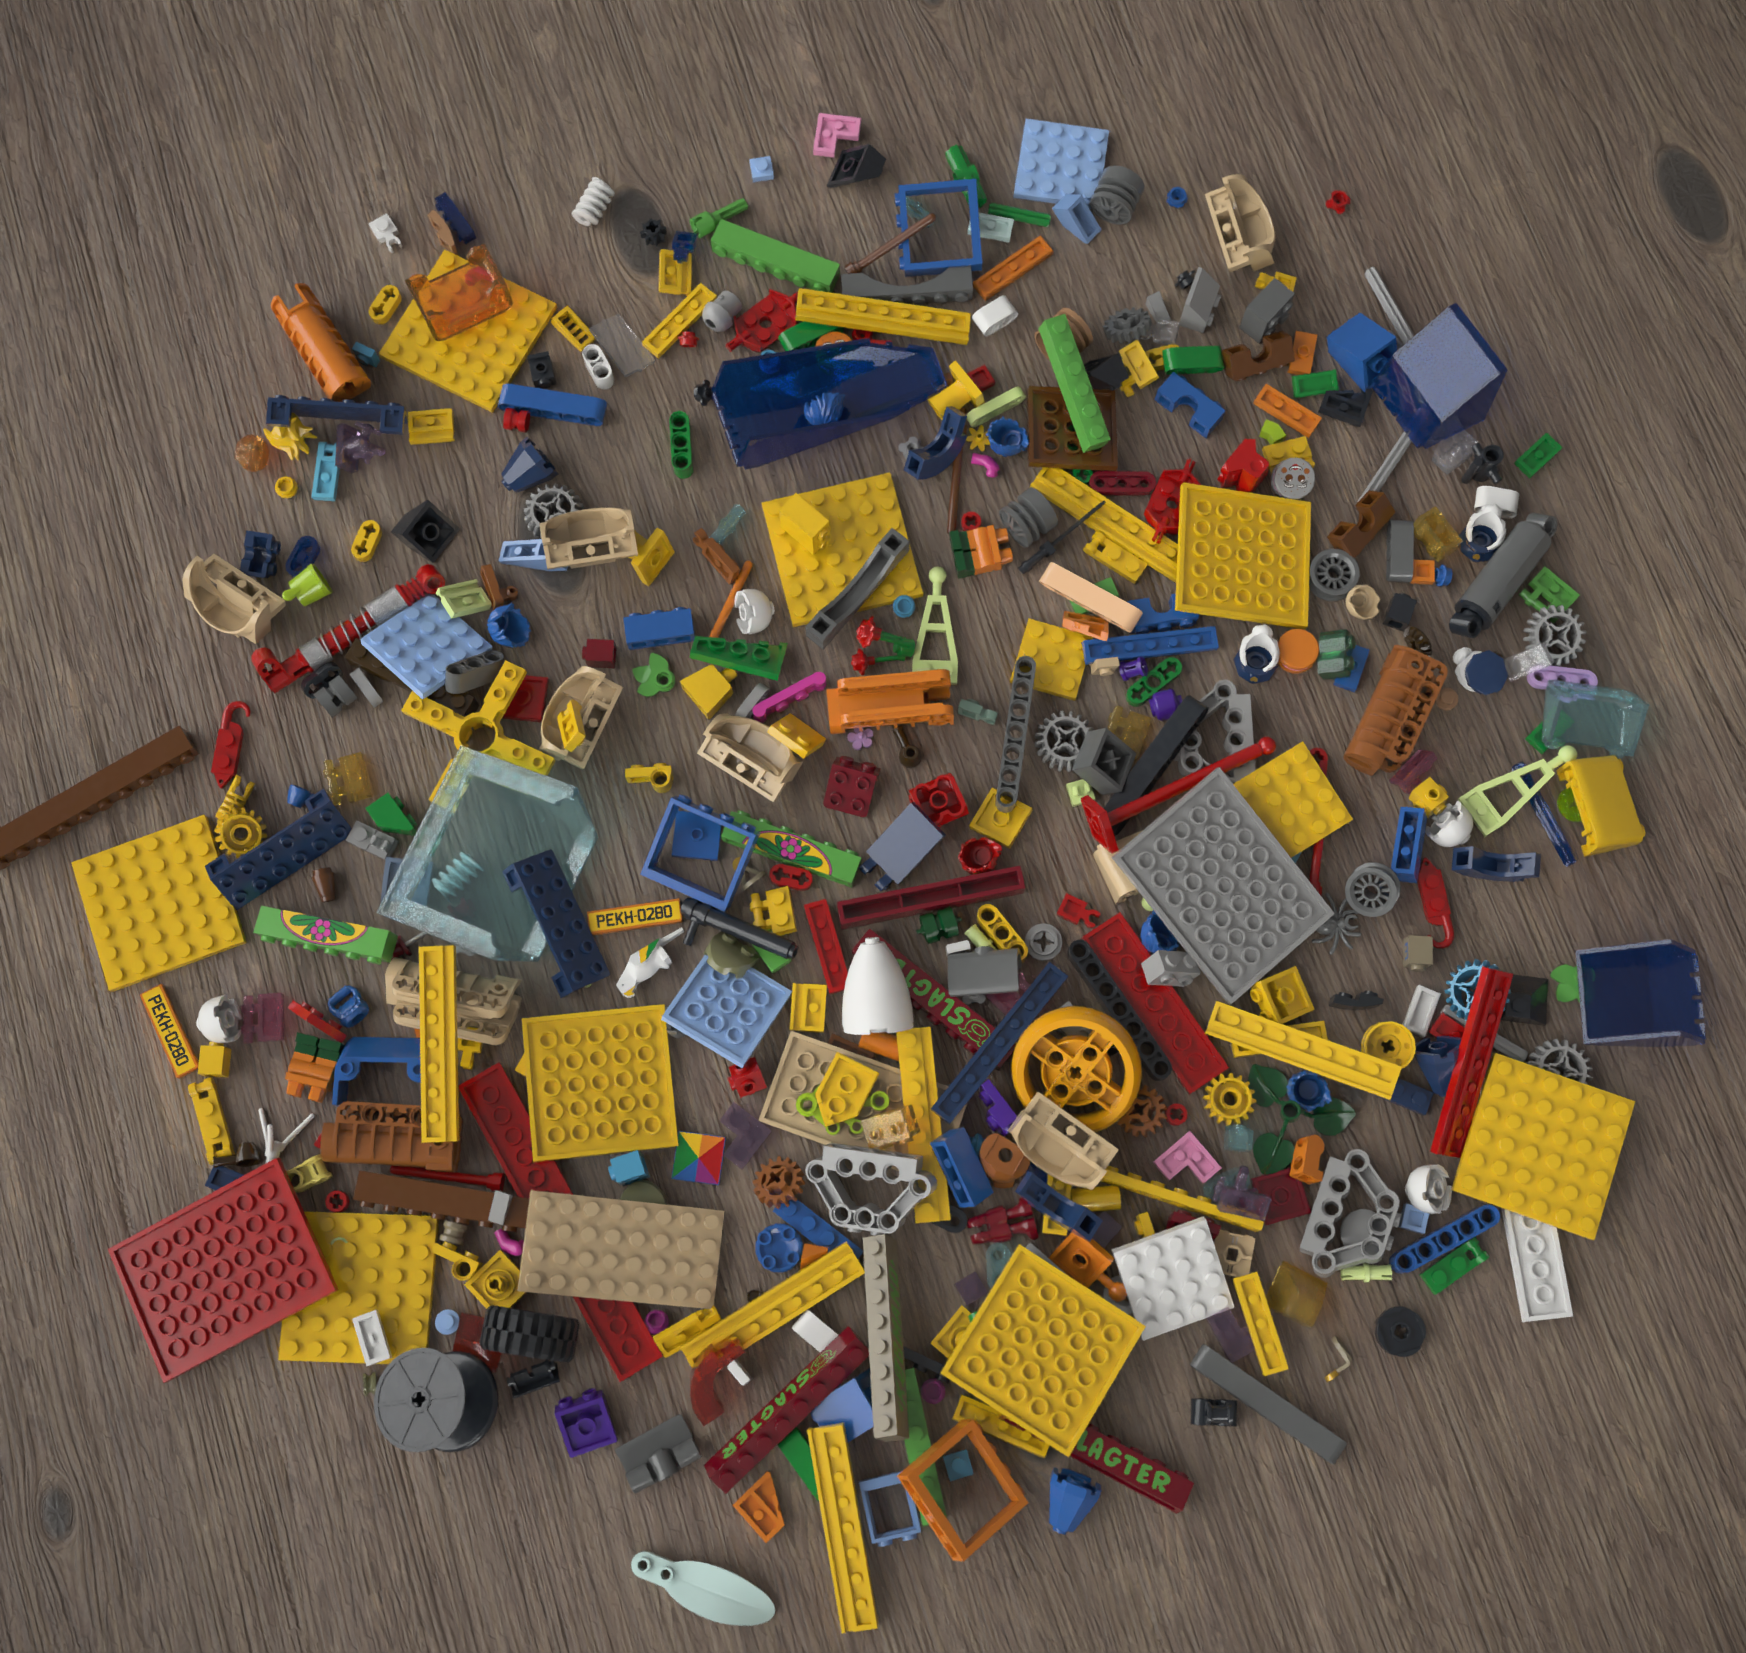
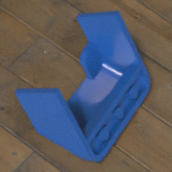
M353 1037L349 1039L335 1066L332 1105L338 1107L343 1102H347L349 1081L354 1080L359 1075L361 1062L407 1063L408 1077L414 1082L421 1083L420 1038Z

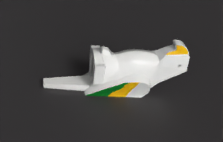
M683 928L672 932L662 939L655 940L630 955L629 962L616 984L623 996L627 998L634 997V991L639 983L651 978L658 969H668L670 967L669 965L672 962L662 947L684 932Z

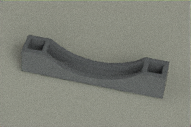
M971 266L949 267L932 280L909 286L885 284L870 278L864 273L841 274L843 295L914 305L934 302L936 304H943L949 301L962 303L972 300Z
M891 528L877 544L866 563L852 581L805 627L806 637L824 650L909 552L910 541Z

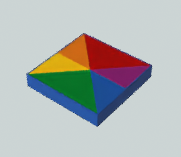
M678 1131V1146H676L671 1179L719 1186L726 1137Z

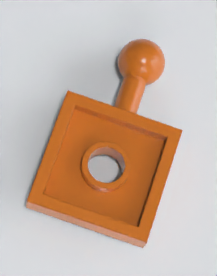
M1071 1232L1048 1257L1069 1277L1086 1288H1089L1097 1279L1109 1289L1108 1293L1112 1300L1121 1302L1126 1299L1127 1292L1123 1283L1114 1282L1104 1273L1115 1258L1093 1238L1091 1241H1087ZM1075 1255H1082L1086 1263L1079 1262Z

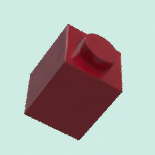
M587 639L586 646L582 648V659L591 668L615 669L617 652L615 641Z

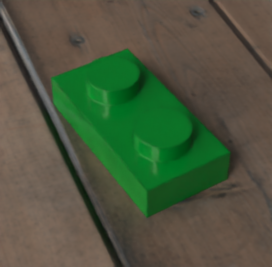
M1545 433L1514 464L1528 478H1531L1559 453L1563 447L1548 433Z

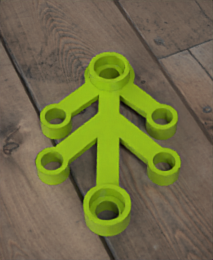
M817 1087L813 1093H803L796 1101V1108L802 1116H814L825 1127L815 1096ZM877 1091L867 1098L863 1107H873L877 1111H883L889 1105V1097L885 1092ZM882 1097L885 1101L882 1106L876 1105V1098ZM809 1100L813 1103L811 1109L804 1108L805 1101ZM852 1118L844 1121L850 1126L852 1133L860 1134L863 1132L864 1124L861 1120ZM859 1122L862 1126L861 1130L854 1131L852 1128L853 1124ZM839 1123L836 1124L838 1127L836 1132H830L828 1129L829 1126H827V1133L830 1135H837L840 1132Z

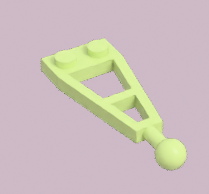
M936 566L929 571V579L933 583V594L927 597L913 656L912 672L946 669L950 671L951 685H957L958 659L947 598L941 595L942 583L946 579V571L942 567ZM933 604L941 605L944 624L928 623ZM926 632L946 633L950 661L920 660Z
M1563 746L1559 750L1558 756L1549 762L1542 759L1480 784L1458 798V801L1468 809L1472 815L1473 822L1483 836L1486 837L1503 826L1555 774L1553 772L1555 768L1567 761L1575 760L1577 758V751L1572 746ZM1540 769L1544 776L1529 789L1520 776ZM1512 781L1523 797L1501 817L1483 792Z

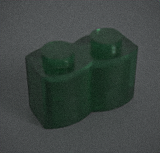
M1347 629L1320 633L1317 669L1318 674L1323 680L1350 677L1351 670L1354 669V659L1351 655L1356 647L1355 637Z

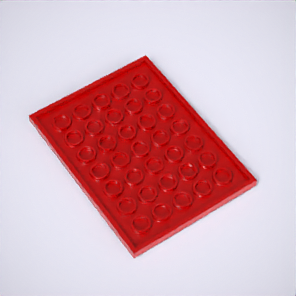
M281 1158L271 1160L108 1249L163 1383L177 1378L339 1290Z

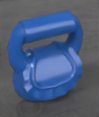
M345 985L328 999L330 1013L338 1018L340 1023L346 1028L357 1025L369 1012L368 1004L362 999L358 989L351 985ZM351 992L353 993V997L349 998L339 1009L334 1008Z

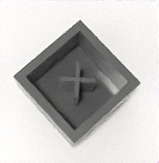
M1274 278L1246 307L1239 328L1260 344L1263 336L1273 334L1276 330L1275 326L1278 323L1282 325L1289 317L1288 312L1294 305L1292 300L1295 293Z
M1107 728L1088 731L1072 770L1102 795L1122 792L1137 753Z

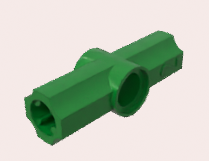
M954 145L945 152V157L953 171V179H976L978 208H981L987 203V197L981 187L978 171L974 164L971 165L963 147ZM963 191V195L969 206L968 191Z

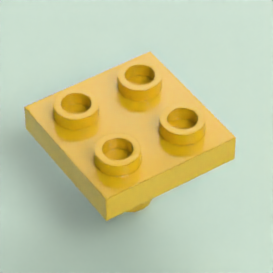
M499 1250L464 1284L486 1309L490 1305L511 1308L527 1293L517 1291L520 1269L502 1250Z
M963 1305L960 1306L931 1342L948 1359L970 1324L968 1316L972 1313Z

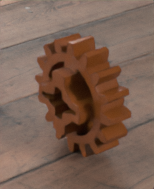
M1144 1085L1142 1090L1139 1089L1129 1111L1119 1120L1118 1125L1120 1127L1125 1126L1124 1131L1127 1134L1132 1131L1133 1136L1137 1138L1141 1132L1143 1137L1147 1138L1148 1131L1155 1135V1127H1163L1160 1120L1167 1119V1116L1162 1113V1111L1167 1110V1106L1160 1104L1164 1101V1098L1157 1096L1158 1092L1155 1089L1149 1092L1147 1085ZM1145 1096L1150 1099L1140 1100L1138 1097ZM1139 1107H1142L1144 1112L1141 1116L1138 1114ZM1156 1110L1155 1117L1152 1120L1153 1112ZM1136 1122L1143 1123L1144 1126H1134L1132 1125V1123L1135 1124Z
M778 1156L776 1162L770 1158L768 1161L769 1165L761 1164L760 1166L763 1170L755 1172L758 1179L752 1181L756 1187L753 1191L762 1204L765 1203L768 1208H771L774 1204L777 1209H780L782 1203L788 1207L789 1200L797 1201L796 1193H803L800 1186L805 1185V1181L802 1178L804 1173L797 1162H792L789 1157L784 1161L781 1156Z

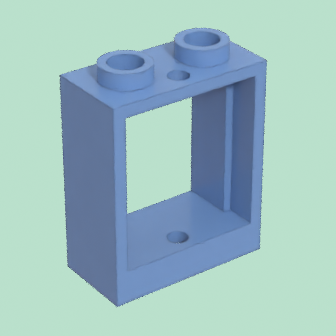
M902 1471L859 1481L872 1544L878 1543V1547L893 1544L892 1539L902 1537L903 1541L917 1538L916 1533L921 1532L915 1502L907 1490L906 1494L913 1525L878 1534L876 1532L868 1491L901 1483L897 1475Z

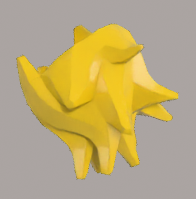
M292 412L290 427L274 426L272 431L266 428L263 429L271 445L286 451L291 461L294 460V457L300 460L299 450L306 454L309 453V447L304 438H317V436L310 432L313 428L304 426L297 415Z

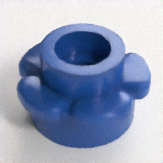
M1174 187L1167 194V203L1175 208L1183 207L1184 203L1188 200L1186 191L1181 187Z
M1441 565L1440 568L1435 569V583L1437 586H1448L1450 584L1453 574L1451 568Z

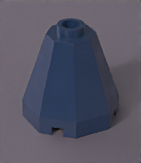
M526 437L519 443L501 473L503 477L501 482L509 491L513 489L518 493L550 481L558 475L554 465L541 449H535L534 446L536 444L529 437Z
M1442 1035L1437 1036V1041L1430 1042V1038H1426L1415 1044L1416 1051L1414 1057L1434 1094L1445 1097L1452 1071L1458 1059L1461 1039L1459 1037Z

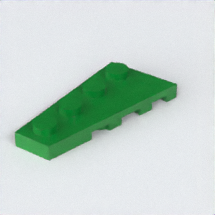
M695 636L689 658L778 681L788 643L780 642L779 645H769V641H759V644L746 643V640L743 639L728 642L725 638Z

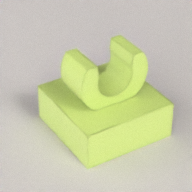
M1084 779L1066 784L1072 807L1082 805L1081 798L1089 795L1095 801L1092 787Z

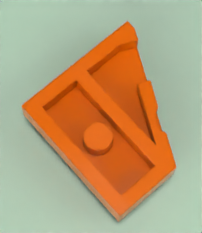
M1064 611L1062 627L1107 641L1109 634L1107 620L1097 616Z
M768 1470L733 1504L734 1508L765 1543L785 1525L772 1475Z

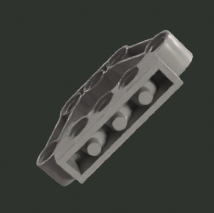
M1229 680L1218 681L1213 690L1199 701L1209 707L1203 721L1221 707H1225L1226 714L1222 719V725L1227 731V737L1224 740L1223 746L1230 756L1254 744L1250 694H1237L1235 685ZM1218 691H1226L1228 697H1221ZM1229 716L1237 717L1239 723H1232L1229 720ZM1197 729L1189 738L1195 742V746L1191 747L1185 744L1174 759V761H1178L1179 773L1183 777L1210 765L1198 754L1202 738ZM1230 738L1239 739L1241 745L1232 744ZM1255 759L1243 764L1240 768L1237 767L1227 772L1230 777L1226 776L1232 784L1256 770ZM1186 761L1195 762L1197 768H1189L1186 765Z
M838 1143L825 1145L823 1156L809 1162L805 1169L808 1180L815 1184L830 1211V1219L835 1225L846 1227L849 1232L871 1231L870 1234L874 1236L891 1234L901 1228L905 1223L906 1216L923 1198L932 1194L937 1187L936 1177L931 1172L922 1170L923 1156ZM845 1159H849L852 1162V1170L845 1166ZM869 1162H871V1163H873V1164L875 1165V1167H876V1172H875V1173H871V1172L869 1171V1169H868V1163H869ZM818 1164L824 1168V1175L818 1173ZM892 1165L899 1169V1177L892 1174ZM835 1171L843 1177L859 1174L867 1181L877 1177L883 1178L889 1184L907 1181L909 1186L886 1210L880 1209L874 1203L857 1206L849 1197ZM919 1179L925 1181L927 1185L926 1191L919 1188ZM841 1207L847 1209L848 1218L841 1214ZM864 1210L871 1214V1221H867L864 1218ZM887 1214L894 1217V1225L887 1221Z
M1360 1149L1351 1150L1347 1154L1345 1161L1333 1157L1329 1158L1300 1245V1252L1313 1256L1312 1268L1319 1277L1327 1278L1332 1276L1335 1271L1362 1263H1378L1382 1259L1385 1249L1391 1250L1394 1237L1390 1236L1392 1227L1398 1228L1402 1215L1398 1213L1399 1198L1395 1192L1387 1188L1376 1173L1365 1151ZM1358 1158L1364 1162V1166L1359 1169L1354 1168L1350 1162ZM1350 1175L1355 1176L1375 1204L1377 1211L1376 1214L1370 1217L1368 1222L1369 1237L1355 1244L1326 1251L1327 1245L1331 1244L1335 1239L1334 1223L1342 1217L1343 1206L1341 1202L1350 1193L1349 1177ZM1336 1182H1341L1346 1186V1189L1343 1192H1336L1332 1186ZM1385 1198L1390 1199L1393 1202V1207L1384 1209L1379 1202ZM1328 1205H1335L1339 1211L1335 1215H1329L1324 1209ZM1376 1221H1381L1386 1225V1229L1383 1232H1377L1373 1229L1372 1224ZM1326 1227L1331 1231V1235L1328 1238H1321L1317 1234L1318 1229ZM1368 1244H1374L1378 1247L1379 1252L1376 1255H1369L1364 1248ZM1327 1258L1332 1265L1328 1269H1321L1317 1265L1318 1260Z

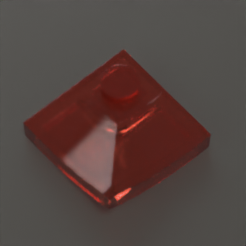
M461 1313L452 1351H463L473 1354L484 1361L491 1372L497 1373L502 1353L482 1349L480 1345L485 1317Z

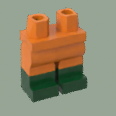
M989 525L963 532L958 530L949 531V540L958 579L993 570H1001V565L1013 562L1011 548L999 550L998 544L1009 541L1006 528L994 529V525Z
M297 1032L295 1050L285 1079L289 1081L286 1094L301 1098L304 1086L311 1087L308 1099L322 1103L327 1091L332 1092L335 1066L345 1045L340 1042L324 1038L320 1039Z

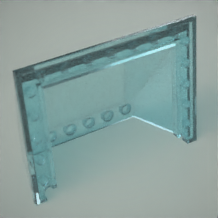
M460 746L376 913L491 960L538 962L547 945V940L523 889L511 892L502 871L517 861L552 849L571 891H573L598 839V834L578 788Z

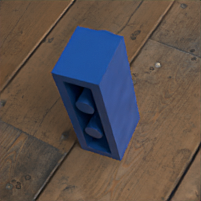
M677 607L673 611L655 610L651 614L633 613L629 617H623L626 643L629 650L693 642L695 639L691 608Z
M1402 806L1400 808L1391 869L1396 873L1400 882L1417 883L1427 824V815L1423 808Z
M965 1128L950 1129L930 1142L959 1208L975 1207L994 1193L990 1180L984 1172L980 1158L976 1154Z

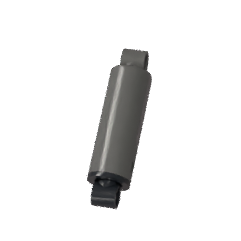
M1533 512L1527 517L1526 521H1521L1515 525L1504 542L1455 604L1454 609L1456 613L1451 617L1449 629L1453 634L1476 638L1481 630H1487L1491 627L1550 548V537L1555 534L1558 524L1555 516Z

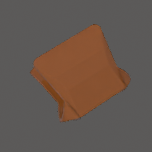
M999 1133L990 1134L986 1137L980 1148V1163L986 1176L993 1180V1186L996 1188L1013 1187L1015 1179L1020 1178L1030 1165V1160L1023 1154L1018 1145ZM1005 1148L1012 1152L1013 1157L1011 1161L1002 1162L999 1159V1151Z

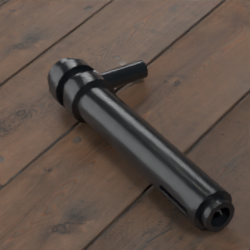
M687 897L681 906V914L691 921L683 943L686 945H692L700 924L704 927H713L785 959H794L797 955L799 947L794 941L712 907V905Z

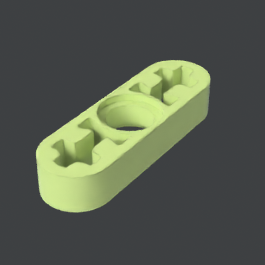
M1020 386L1012 388L971 410L967 414V420L971 427H977L1019 405L1025 400L1026 395Z

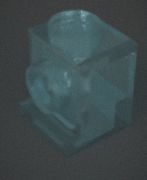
M1245 1125L1225 1126L1224 1150L1249 1152L1252 1150L1253 1130H1250Z

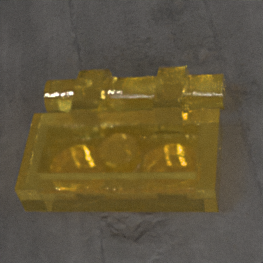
M1115 706L1113 712L1109 714L1107 729L1115 735L1117 726L1124 727L1121 737H1117L1137 753L1134 759L1137 762L1152 718L1133 711L1129 712L1128 718H1124L1121 716L1123 708Z
M361 752L339 757V767H334L332 760L323 761L325 768L323 774L329 786L327 793L334 805L342 803L340 796L347 795L350 803L372 797L365 761ZM343 776L344 786L338 787L336 777Z

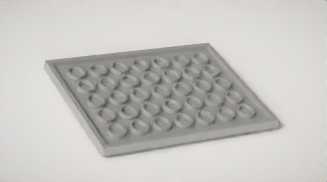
M1220 767L1213 770L1111 857L1228 1004L1235 1002L1335 914Z

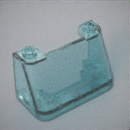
M1548 680L1545 689L1541 740L1550 749L1557 750L1559 747L1565 746V743L1603 747L1610 751V755H1615L1617 758H1624V756L1633 757L1649 704L1633 692L1623 689Z

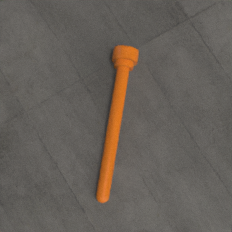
M745 561L709 637L719 638L734 606L736 592L742 590L753 567L751 561Z

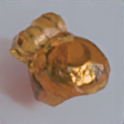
M253 434L246 435L237 442L234 458L245 470L251 472L260 471L267 465L269 448L262 437Z

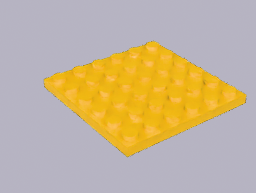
M444 249L382 347L379 356L493 413L498 406L502 385L512 383L527 355L531 352L558 307L555 302L497 275L494 284L483 279L477 282L475 286H468L465 283V275L469 270L478 267V265Z
M890 472L798 494L829 520L830 542L823 550L819 549L814 555L781 528L779 509L793 495L761 502L793 627L808 624L821 609L827 606L844 590L891 528L908 539ZM910 543L909 552L857 612L893 604L894 600L901 595H907L912 599L923 597Z
M1183 482L1180 486L1175 611L1306 629L1308 627L1311 502Z
M205 814L71 862L109 991L120 990L247 943L237 910L213 884L205 868V865L220 856L208 817Z
M665 1004L522 1018L533 1162L678 1146L666 1022L661 1020L665 1012Z
M1493 1053L1451 1191L1581 1237L1595 1240L1635 1101L1498 1053Z
M305 1212L339 1290L282 1320L278 1360L365 1363L352 1319L374 1310L379 1312L392 1354V1358L376 1364H389L397 1356L411 1349L428 1348L436 1254L431 1251L435 1243H437L439 1219L431 1218V1216ZM337 1237H342L346 1239L348 1242L345 1243L343 1240H336L331 1245V1241Z
M1018 1244L940 1373L1069 1457L1146 1326Z

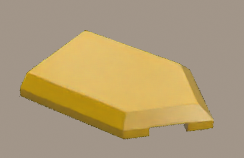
M836 1052L815 1093L825 1127L858 1117L880 1073Z

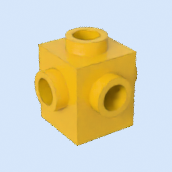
M1431 777L1413 789L1409 796V800L1413 803L1414 808L1425 809L1427 818L1432 814L1439 815L1447 807L1445 803L1449 798L1445 788L1440 784L1437 785Z

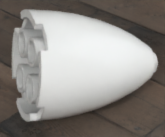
M879 937L865 938V942L860 944L854 955L845 982L842 1004V1026L844 1027V1032L870 1035L871 1033L886 1031L887 1033H895L913 1028L914 1018L911 998L905 977L895 956L886 943L880 941Z

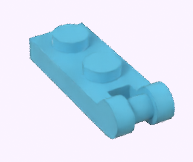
M319 442L311 496L313 500L336 501L341 457L344 452L343 443L335 442L334 444H328L327 442ZM328 453H333L332 456H326Z

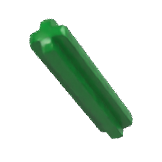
M990 203L988 208L989 215L1010 218L1015 221L1048 227L1051 220V215L1047 213L997 203Z

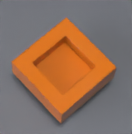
M1414 559L1413 577L1410 584L1433 585L1435 582V561Z

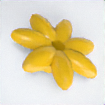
M980 425L978 431L969 428L972 436H967L966 441L972 442L970 450L978 446L980 451L984 452V444L990 445V441L987 439L989 436H986L987 432H984V426Z

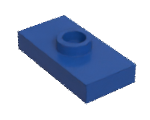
M1348 642L1333 685L1355 692L1369 649Z

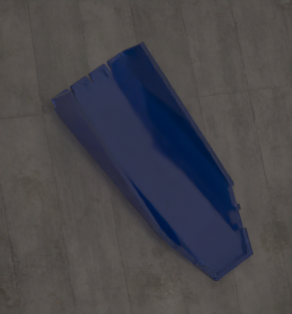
M865 338L722 361L712 387V392L714 393L712 398L716 409L720 410L718 415L723 429L726 430L725 435L729 447L734 449L731 453L737 467L744 466L746 470L766 465L894 419L946 389L947 383L934 348L910 344L907 348L893 346L892 342L889 341L885 345L870 343V339ZM823 393L845 394L843 400L844 409L838 421L812 425L804 415L805 402L810 404L812 400L817 401L816 395L822 398Z

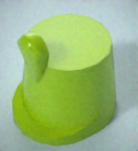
M311 563L288 582L291 589L285 590L282 593V597L286 601H291L297 597L300 603L306 607L333 592L320 570Z

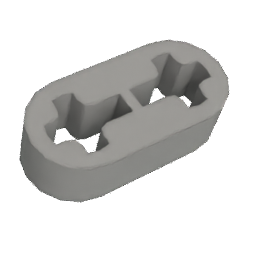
M360 668L350 673L352 679L374 708L384 702Z
M759 683L740 705L735 716L751 718L753 716V707L767 698L770 689Z

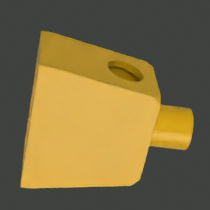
M711 664L682 679L680 683L685 693L709 720L733 695L729 682L738 675L734 669L725 668L719 672Z

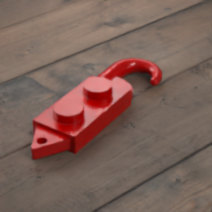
M242 701L231 702L225 707L221 727L218 731L211 773L215 775L218 786L221 789L237 774L244 733L240 725L231 722L232 715L236 708H243L246 712V717H250L251 713L249 706Z
M1425 857L1419 870L1417 884L1427 921L1432 925L1443 926L1444 941L1436 942L1433 940V947L1444 949L1449 947L1454 940V929L1450 916L1451 911L1441 869H1437Z

